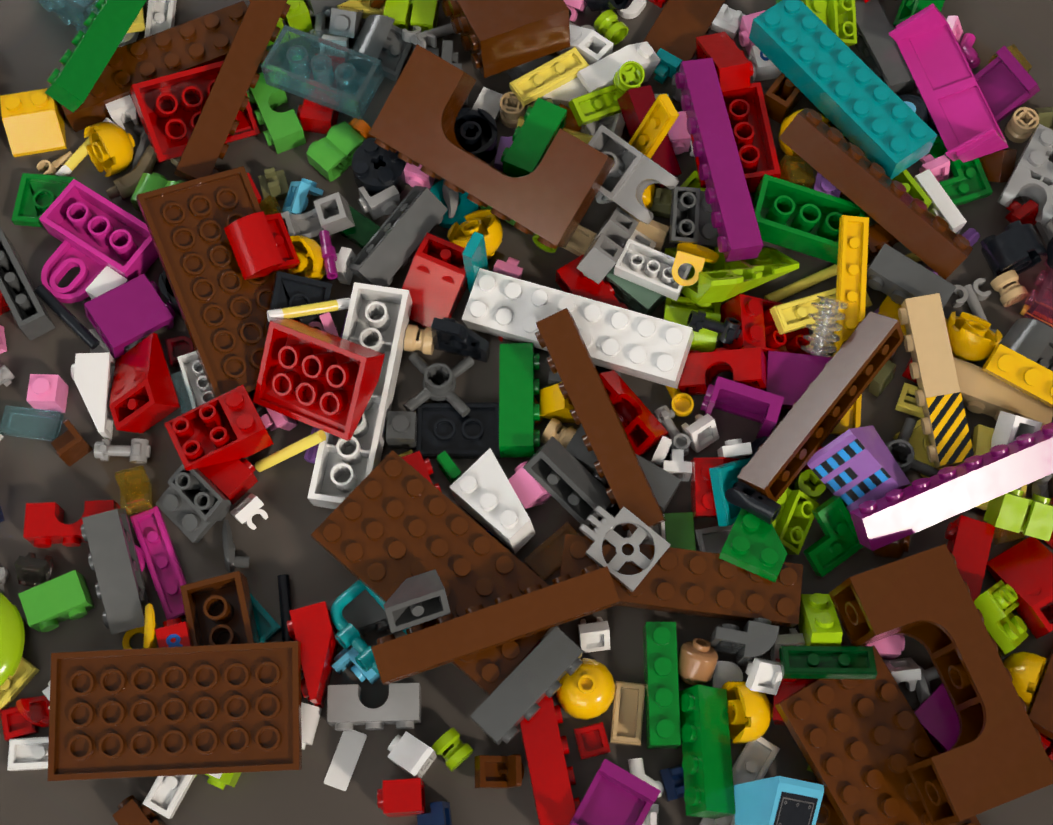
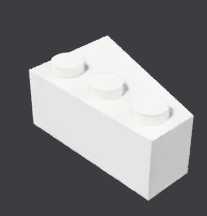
M491 448L449 487L455 501L515 554L536 534L527 512Z

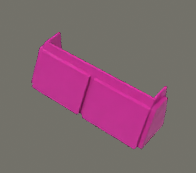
M934 3L896 25V29L889 32V35L896 41L948 151L945 153L946 156L952 161L960 159L965 163L1008 148L1007 141L950 25Z

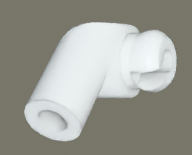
M643 758L629 759V773L659 789L661 792L657 798L661 797L664 792L663 784L659 780L655 781L645 775Z

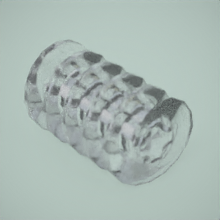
M817 296L820 298V301L811 302V306L818 309V312L808 314L810 318L815 320V323L806 324V328L813 332L809 335H803V338L809 341L810 345L801 346L800 349L813 355L832 357L828 353L837 352V347L831 342H838L840 340V336L834 333V331H840L843 328L837 320L845 319V314L839 310L846 309L848 303L830 297Z

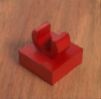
M1030 199L1024 205H1021L1018 201H1013L1009 207H1006V209L1011 211L1005 217L1009 222L1012 223L1020 220L1022 225H1035L1037 223L1035 218L1038 214L1039 204Z

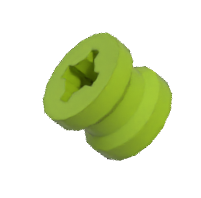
M811 469L802 472L794 484V490L802 491L815 501L820 498L826 489V485Z

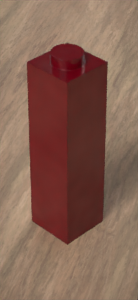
M651 85L629 89L617 100L630 138L633 137L656 100ZM667 133L651 157V160L677 178L682 172ZM654 183L659 188H667L662 184Z

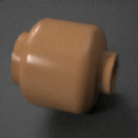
M695 638L693 641L683 643L678 654V674L681 680L694 686L709 682L715 673L718 661L717 651L711 647L709 641L701 638Z

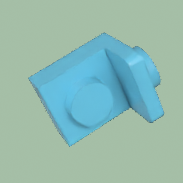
M302 178L301 181H291L281 212L289 211L291 214H301L308 205L307 195L322 196L324 190L316 188V182Z
M354 647L343 649L334 658L336 662L332 667L338 674H341L354 663L355 665L350 669L361 682L367 678L371 684H374L380 678V675L372 668L367 672L360 668L355 661V657L359 653Z

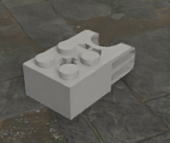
M601 124L588 145L607 155L615 163L599 191L638 220L649 225L653 220V213L643 203L642 196L644 190L653 183H659L669 189H674L678 185L679 180Z
M1039 124L1029 139L997 202L1005 207H1009L1015 198L1019 196L1029 197L1039 204L1035 221L1047 226L1053 218V130Z

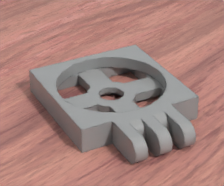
M598 505L594 512L602 520L599 521L590 514L586 520L595 528L591 530L585 524L579 527V530L594 542L585 554L601 568L608 566L610 575L630 592H633L671 544L625 507L614 518ZM630 523L637 527L630 538L621 537L613 529L617 525ZM647 536L654 544V556L651 560L640 552L639 547ZM604 540L614 546L616 555L608 564L602 553V543ZM623 545H632L633 553L625 555L622 552ZM625 562H633L642 569L640 573L633 575L618 573Z

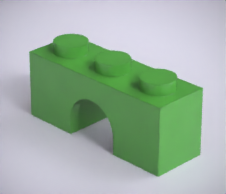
M272 68L259 73L260 77L255 88L249 87L247 96L250 98V105L256 104L257 110H254V114L259 125L264 124L266 127L263 134L268 146L273 145L277 154L306 144L303 129L294 109L286 112L274 111L278 106L288 103L284 86L276 69Z

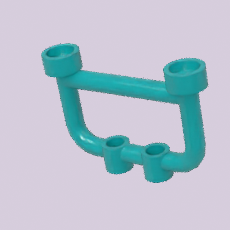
M358 579L332 603L330 610L331 620L339 631L335 634V638L345 649L351 645L359 653L355 657V661L362 670L367 672L372 668L380 675L371 646L367 645L361 638L358 630L351 623H348L342 614L343 608L365 589L384 609L383 605L385 603ZM408 628L402 630L406 635H407L406 630H407Z

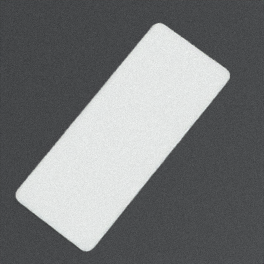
M356 730L343 731L324 779V784L342 791L347 790L367 738L366 734Z

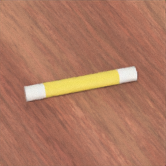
M106 117L105 120L103 121V122H112V123H114L112 120H110V119L107 118V117ZM89 137L55 173V176H69L88 155L86 146L90 145Z
M350 298L268 310L267 319L270 322L345 310L349 308Z

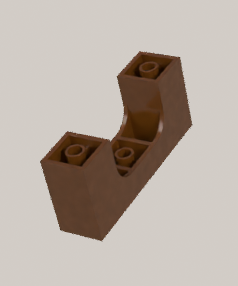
M441 0L445 16L451 17L454 32L456 34L460 33L464 50L466 52L470 51L474 68L476 70L480 69L484 78L570 47L569 9L564 0Z
M417 44L369 131V134L376 138L374 143L394 153L399 151L397 157L411 165L414 164L419 167L421 164L422 168L420 170L432 178L446 179L444 182L445 186L462 194L465 192L469 193L467 199L475 204L486 208L488 205L491 206L490 212L502 220L510 222L512 219L516 221L514 227L520 231L531 235L536 233L539 235L537 241L545 246L554 249L558 246L566 248L615 161L560 128L539 166L530 174L523 177H510L466 151L457 141L454 130L456 117L477 80Z
M946 544L851 576L829 592L852 646H865L893 635H906L919 641L928 651L957 713L960 729L955 744L943 753L906 767L932 825H948L963 821L1053 784V761L1047 756L1042 746L1040 733L1030 721L1026 704L1018 696L1012 683L1011 673L1004 666L998 654L997 644L990 637L984 625L983 615L976 608L970 596V588L962 579L956 567V559L949 552Z

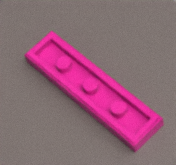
M155 506L130 516L166 619H182L186 617L180 586L186 585L187 581L160 508Z

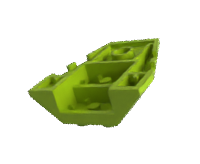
M677 247L665 248V254L675 258ZM715 247L714 252L719 255L718 261L716 263L705 262L702 272H699L698 281L691 286H684L681 293L692 300L697 306H711L712 303L723 302L799 269L800 263L773 247H762L758 258L725 262L724 254L719 252L718 247ZM693 266L687 280L694 276L695 269Z

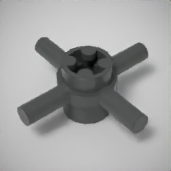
M417 352L410 355L409 360L424 375L422 381L423 390L403 404L405 410L413 412L428 399H431L438 403L448 401L462 417H465L470 412V408L455 393V379L475 364L472 357L468 355L450 369L442 363H434L429 366Z
M906 417L897 440L889 441L885 445L891 454L894 453V450L900 452L898 459L903 461V463H897L904 473L910 469L927 477L937 475L939 469L914 459V449L909 440L917 421Z

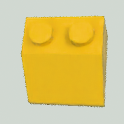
M47 88L0 96L1 117L14 157L67 149L63 108L60 103L45 93Z

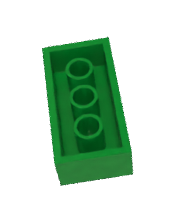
M764 174L756 187L752 201L763 241L837 264L839 218L842 215L865 217L866 212L854 202Z

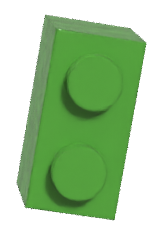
M77 570L63 574L18 594L29 627L38 632L52 631L59 627V623L68 619H80L87 615V611L95 608L86 580Z

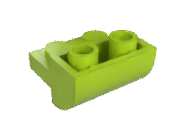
M801 0L848 47L857 44L855 0Z
M679 296L677 301L666 297L663 320L687 326L691 311L698 312L702 310L706 312L705 317L720 322L721 303L715 302L711 306L702 307L695 305L688 297ZM704 328L700 329L699 332L693 331L694 338L689 351L712 352L715 349L717 332Z
M787 488L777 500V503L781 505V510L776 520L772 522V525L787 553L799 555L814 519L812 511L819 507V503L800 490Z
M1000 580L979 595L974 604L983 615L987 631L1006 655L1019 646L1029 635L1026 632L1027 627L1019 616L1012 614V611L1020 605L1017 601L1018 596L1015 590L1009 584L1005 585Z

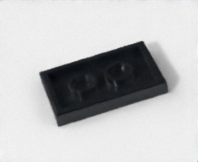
M499 402L465 403L470 408V412L465 417H462L450 403H423L417 408L416 452L420 451L423 459H436L437 455L443 451H446L451 459H479L491 448L496 459H501L499 450Z

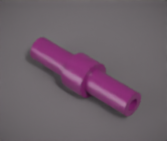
M323 230L319 232L321 253L324 259L327 278L332 280L338 277L335 263L337 254L335 247L332 246L329 231Z

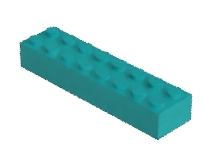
M782 0L753 19L749 39L853 145L858 146L864 152V156L869 161L883 167L885 174L889 178L893 179L930 152L937 134L801 0Z

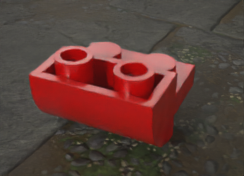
M264 211L253 213L230 223L224 228L244 280L268 276L273 271L295 268L300 264L281 213L265 215Z

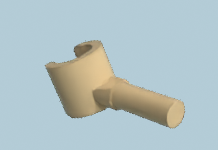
M69 151L52 163L48 160H41L37 164V169L41 173L44 172L43 175H55L58 171L57 169L73 153Z

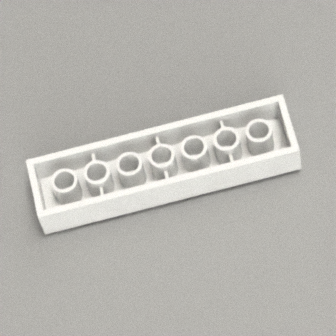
M479 268L462 317V321L469 329L497 337L500 336L517 343H533V347L548 351L547 347L541 348L536 338L535 332L539 331L536 322L567 308L573 316L595 365L672 388H678L694 338L692 327Z
M354 282L342 338L383 353L385 356L379 381L351 440L347 441L325 432L326 440L319 443L307 497L313 506L336 509L381 461L386 436L387 411H391L404 348L405 332L413 303L409 290Z

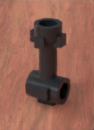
M691 311L687 326L692 327L693 331L699 332L700 329L704 328L719 333L717 338L725 344H733L734 340L738 339L742 323L736 318L726 317L723 323L705 317V311Z

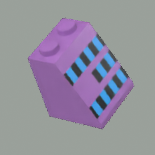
M873 425L848 429L817 451L807 462L810 469L835 496H839L849 512L859 508V505L865 501H876L885 497V494L891 490L903 489L911 484Z

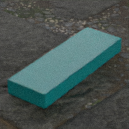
M477 232L472 234L462 253L470 293L479 268L489 271L484 235Z

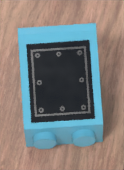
M783 776L734 785L735 825H816L824 794V785Z

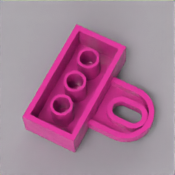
M75 179L69 183L39 218L47 232L62 242L46 261L41 272L42 284L62 303H76L89 297L85 291L86 288L106 266L130 281L145 274L159 257L146 223ZM71 268H80L79 274L67 287H58L61 279Z

